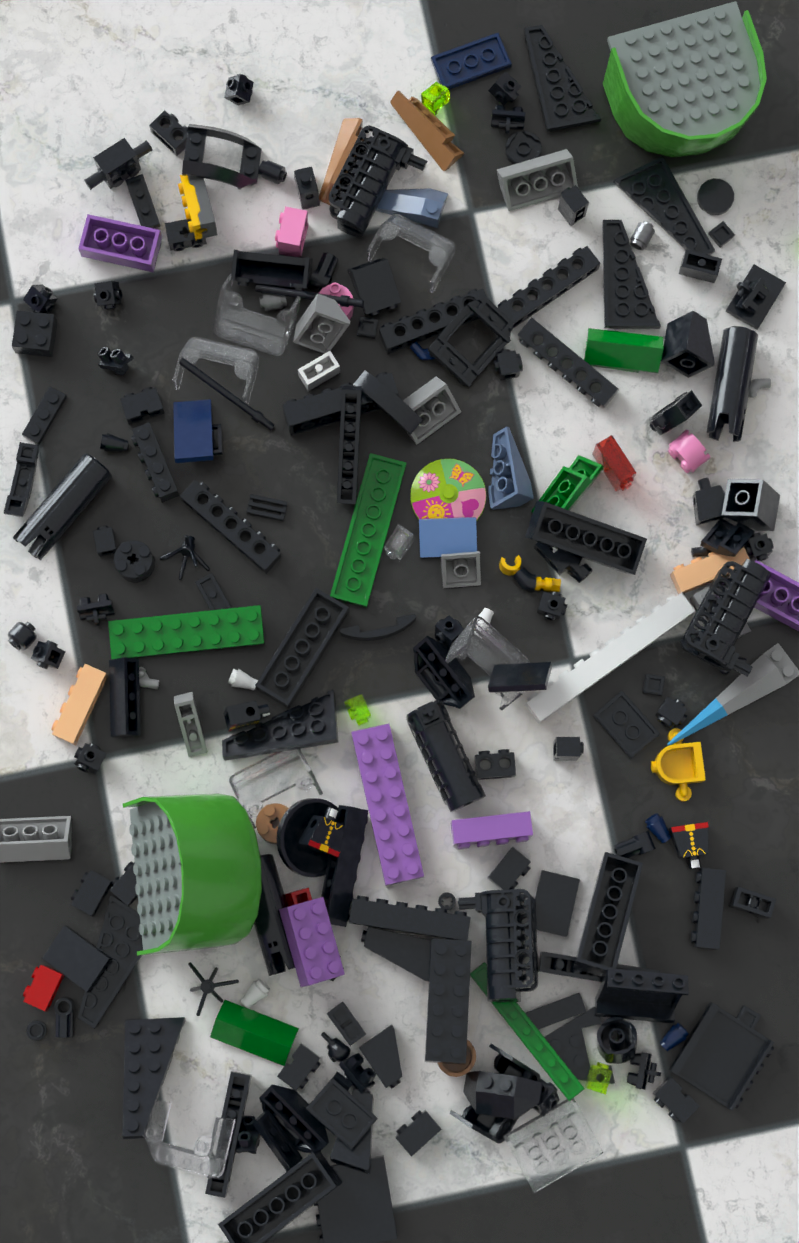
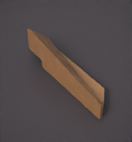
M401 91L395 93L390 101L391 105L443 171L449 169L464 154L462 150L451 142L455 134L417 98L411 96L410 99H407Z
M345 118L342 121L319 195V200L330 205L329 193L363 128V119Z

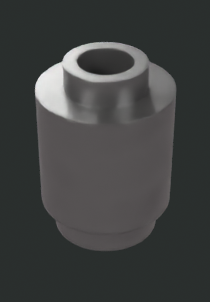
M646 221L638 223L630 238V245L641 251L644 247L646 248L655 233L653 225Z
M262 293L263 296L259 297L261 308L265 307V311L282 309L283 306H287L286 296Z

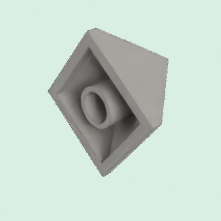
M479 551L441 554L443 588L481 585Z

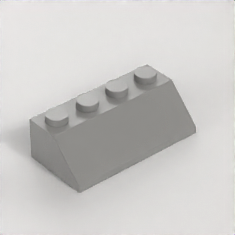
M567 149L497 169L500 189L508 211L559 197L566 188H572L575 185L578 187L573 156Z
M71 816L0 819V863L65 860L71 858Z

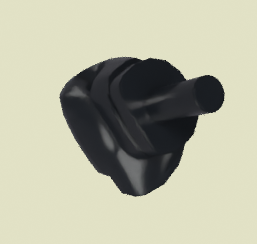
M325 1032L321 1034L329 1043L326 1048L329 1050L328 1056L331 1061L341 1062L348 1058L351 1052L348 1046L338 1040L337 1037L332 1040Z

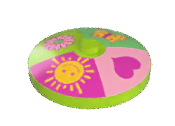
M456 459L436 460L426 465L416 475L411 487V506L418 520L476 517L477 522L483 513L486 503L485 485L479 473L469 464Z

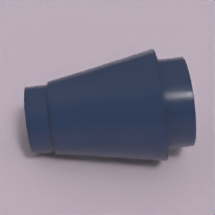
M658 813L645 821L646 827L661 843H665L671 838L663 817Z
M678 1022L676 1025H672L660 1044L668 1052L685 1041L689 1033Z

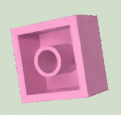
M285 206L284 213H280V230H277L275 235V241H277L276 248L279 249V255L301 258L309 225L308 212Z

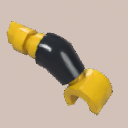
M519 555L514 560L515 566L507 565L505 558L501 557L499 569L505 575H514L513 577L521 589L528 592L540 591L541 589L547 592H560L561 579L547 577L542 579L541 577H536V574H531L524 567H520L521 557Z

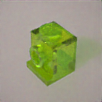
M436 81L421 93L422 104L434 115H437V111L450 101L449 89Z
M362 694L344 701L346 707L350 706L348 713L351 720L355 719L358 726L369 722L368 719L371 718V714Z
M597 1062V1066L592 1064L585 1088L606 1095L612 1071L608 1070L609 1065ZM598 1074L603 1075L602 1081H597L596 1077Z

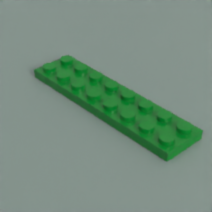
M370 453L330 594L334 599L367 608L407 465L406 462Z
M261 605L108 621L112 660L122 657L136 658L265 644Z

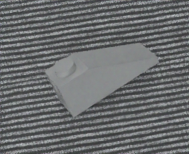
M193 692L174 696V705L188 757L207 753Z

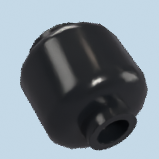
M18 622L8 632V642L17 650H26L37 638L34 632L36 628L29 622L25 624Z

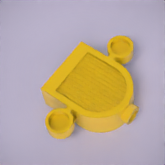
M672 729L668 733V740L671 741L681 729ZM683 739L658 753L655 761H651V771L656 773L658 778L664 783L679 785L675 796L677 800L685 802L692 795L691 789L687 787V784L701 783L706 779L701 742L682 744Z

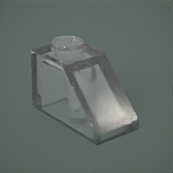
M398 524L385 545L386 554L391 559L395 560L397 558L400 561L414 543V534Z

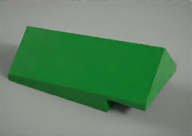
M588 328L584 361L591 366L636 373H639V371L658 373L663 353V337Z
M578 455L569 468L562 467L539 501L547 502L570 511L603 472L604 466Z
M224 1000L215 1019L210 1038L285 1066L299 1028Z

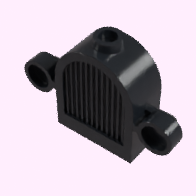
M692 390L690 392L686 391L678 396L675 401L655 413L649 419L650 427L653 431H657L659 435H662L689 419L702 407V404Z

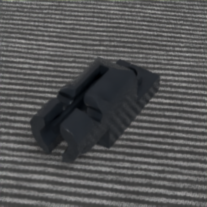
M539 542L535 544L534 549L559 576L567 570V573L580 583L593 571L587 563L579 565L582 560L579 556L559 549L553 553L552 547Z

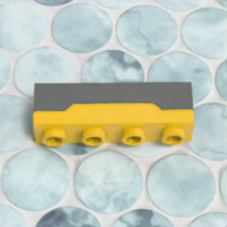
M180 175L181 183H178L180 195L184 194L181 198L183 207H187L184 209L186 219L191 220L188 222L190 233L194 232L195 240L218 235L204 178H198L196 175Z

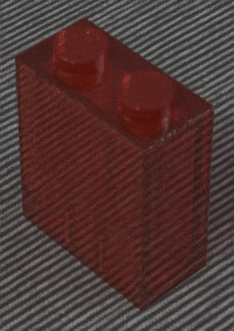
M611 435L597 443L592 455L597 463L604 466L603 472L615 491L617 492L620 489L624 491L631 487L636 471L614 437Z

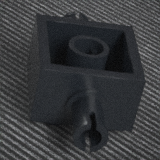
M123 138L93 157L98 172L84 179L90 190L103 181L106 182L110 189L118 187L125 179L134 177L141 170L139 158L153 151L147 140L132 149L127 140Z

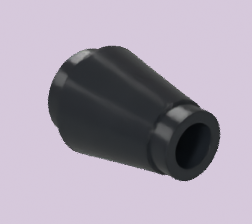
M109 433L107 435L102 434L100 449H103L104 452H127L128 440Z

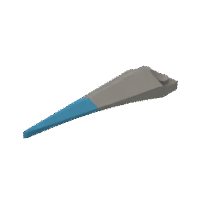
M777 643L750 665L753 668L748 677L741 674L668 742L667 746L785 686L799 676V670L780 644Z

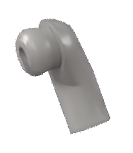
M771 379L752 380L748 397H756L757 391L760 388H770Z
M139 667L140 686L158 690L159 680L150 679L145 668Z

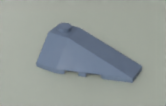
M431 188L386 190L376 211L438 228L448 193Z
M506 426L493 434L491 456L494 458L493 468L490 469L492 483L488 487L490 507L493 510L518 507L534 499L531 481L510 428Z

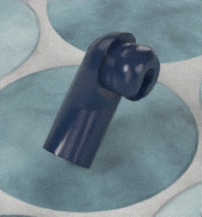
M417 342L410 346V349L420 360L435 359L434 356L430 357L428 348L423 349Z

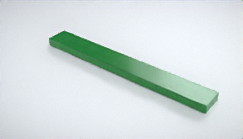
M484 962L472 971L470 976L487 997V964ZM491 1002L569 1102L585 1089L517 1002Z

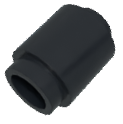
M263 160L258 170V174L262 178L276 184L284 182L287 176L284 166L269 160Z

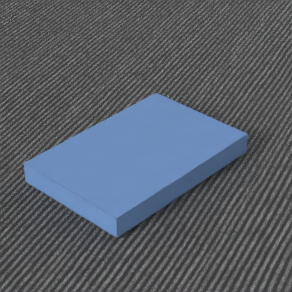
M476 517L419 519L420 558L441 557V554L477 552Z

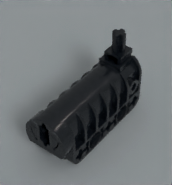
M365 126L361 130L329 193L330 215L337 219L338 229L349 235L362 237L395 171H399L401 167L407 169L409 165L423 171L428 161L415 156L414 149L408 147L398 137L376 127ZM371 131L374 137L370 136L369 138H366L365 133H369ZM334 208L339 209L338 213H335Z
M746 559L742 565L734 561L726 562L717 572L680 642L682 649L714 667L728 672L734 669L748 677L753 667L738 659L740 654L734 652L736 649L734 645L767 585L771 573L750 559ZM727 573H729L728 579L723 578L726 576ZM720 582L724 583L723 585H724V586H727L726 589H725L722 585L717 584V583H720ZM712 592H714V594L720 597L715 598V595H712ZM710 601L715 602V603L712 604V606H711V608H710L711 612H709V613H708V612H705V610L707 611L708 608H709V606H710L709 602H710ZM700 616H705V618L708 619L709 621L707 622L704 618H702V617H700ZM698 621H701L704 626H701ZM694 625L702 631H697V629L694 628ZM694 634L698 635L697 637L695 636L693 642H691V636Z
M442 699L434 702L431 701L407 714L406 720L437 789L450 812H454L486 797L481 784L477 780L476 773L471 767L469 758L464 752L463 745L458 739L457 732L452 726Z
M525 889L490 890L475 893V897L459 898V910L475 909V911L482 913L486 918L487 1000L497 1003L521 1002V992H531L538 987L535 899ZM528 917V921L522 924V920ZM526 957H530L529 962L523 964V960Z

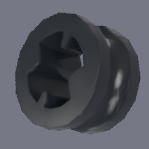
M443 893L438 899V904L442 909L451 910L456 904V899L451 893ZM444 896L452 898V901H450L452 905L450 907L442 905V902H444L442 898Z

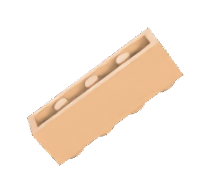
M744 546L735 557L711 552L707 558L702 559L698 557L693 559L691 564L687 566L681 564L674 567L670 577L678 595L681 592L685 594L712 583L717 572L728 561H734L742 565L746 559H749Z
M87 664L83 668H79L76 678H78L77 682L70 687L68 692L70 697L67 703L64 702L60 709L62 714L59 720H55L51 729L53 731L52 735L75 746L108 678L107 673Z

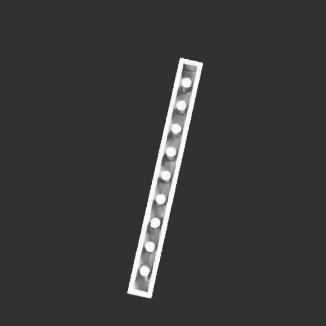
M681 592L679 595L674 593L666 599L667 603L661 606L659 604L651 610V615L648 617L643 615L635 621L636 625L630 628L628 626L620 632V637L617 639L612 637L604 643L606 646L603 649L599 650L597 648L589 654V659L586 661L581 659L574 664L575 669L570 672L566 670L558 676L559 680L555 683L550 681L546 690L539 694L535 692L530 695L525 706L538 723L544 721L690 617L695 610Z

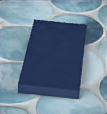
M499 33L431 57V62L443 91L512 67Z
M211 399L173 402L175 463L214 460Z

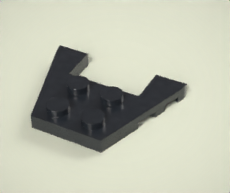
M595 1006L544 1037L578 1080L615 1083L611 1065L590 1069L582 1028L602 1024L601 1018L595 1016Z

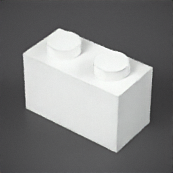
M331 351L298 369L299 378L308 391L340 373V365Z

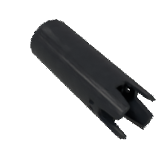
M732 326L723 330L707 425V433H709V438L719 441L724 424H729V433L733 434V442L741 441L758 341V334L746 327Z
M83 454L16 532L13 539L25 547L34 540L28 552L41 561L111 479L112 474L89 454Z
M272 854L260 855L262 891L259 911L254 926L268 974L271 976L286 972L285 964L288 970L295 968L279 911V909L288 907L274 857Z

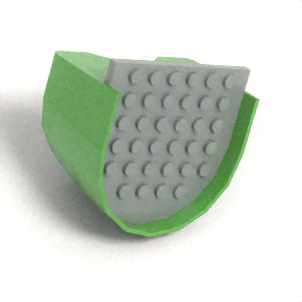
M736 1L607 38L611 53L603 86L614 119L626 138L647 152L668 157L706 153L730 141L750 119L760 104L767 80L764 54L749 11H744L742 17Z
M217 793L149 796L123 803V808L136 807L130 809L131 825L129 830L133 841L131 851L135 861L133 871L137 882L135 886L139 902L137 912L140 915L139 932L142 935L143 950L137 951V956L233 945L249 935L259 911L262 891L261 858L255 830L247 811L234 796Z

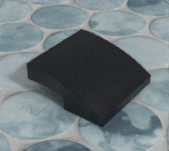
M720 518L702 539L700 546L721 555L735 557L755 531L740 522L733 525Z

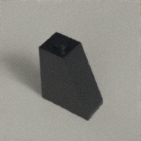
M390 1025L361 1045L359 1049L385 1088L390 1086L392 1089L401 1083L402 1071L393 1025Z

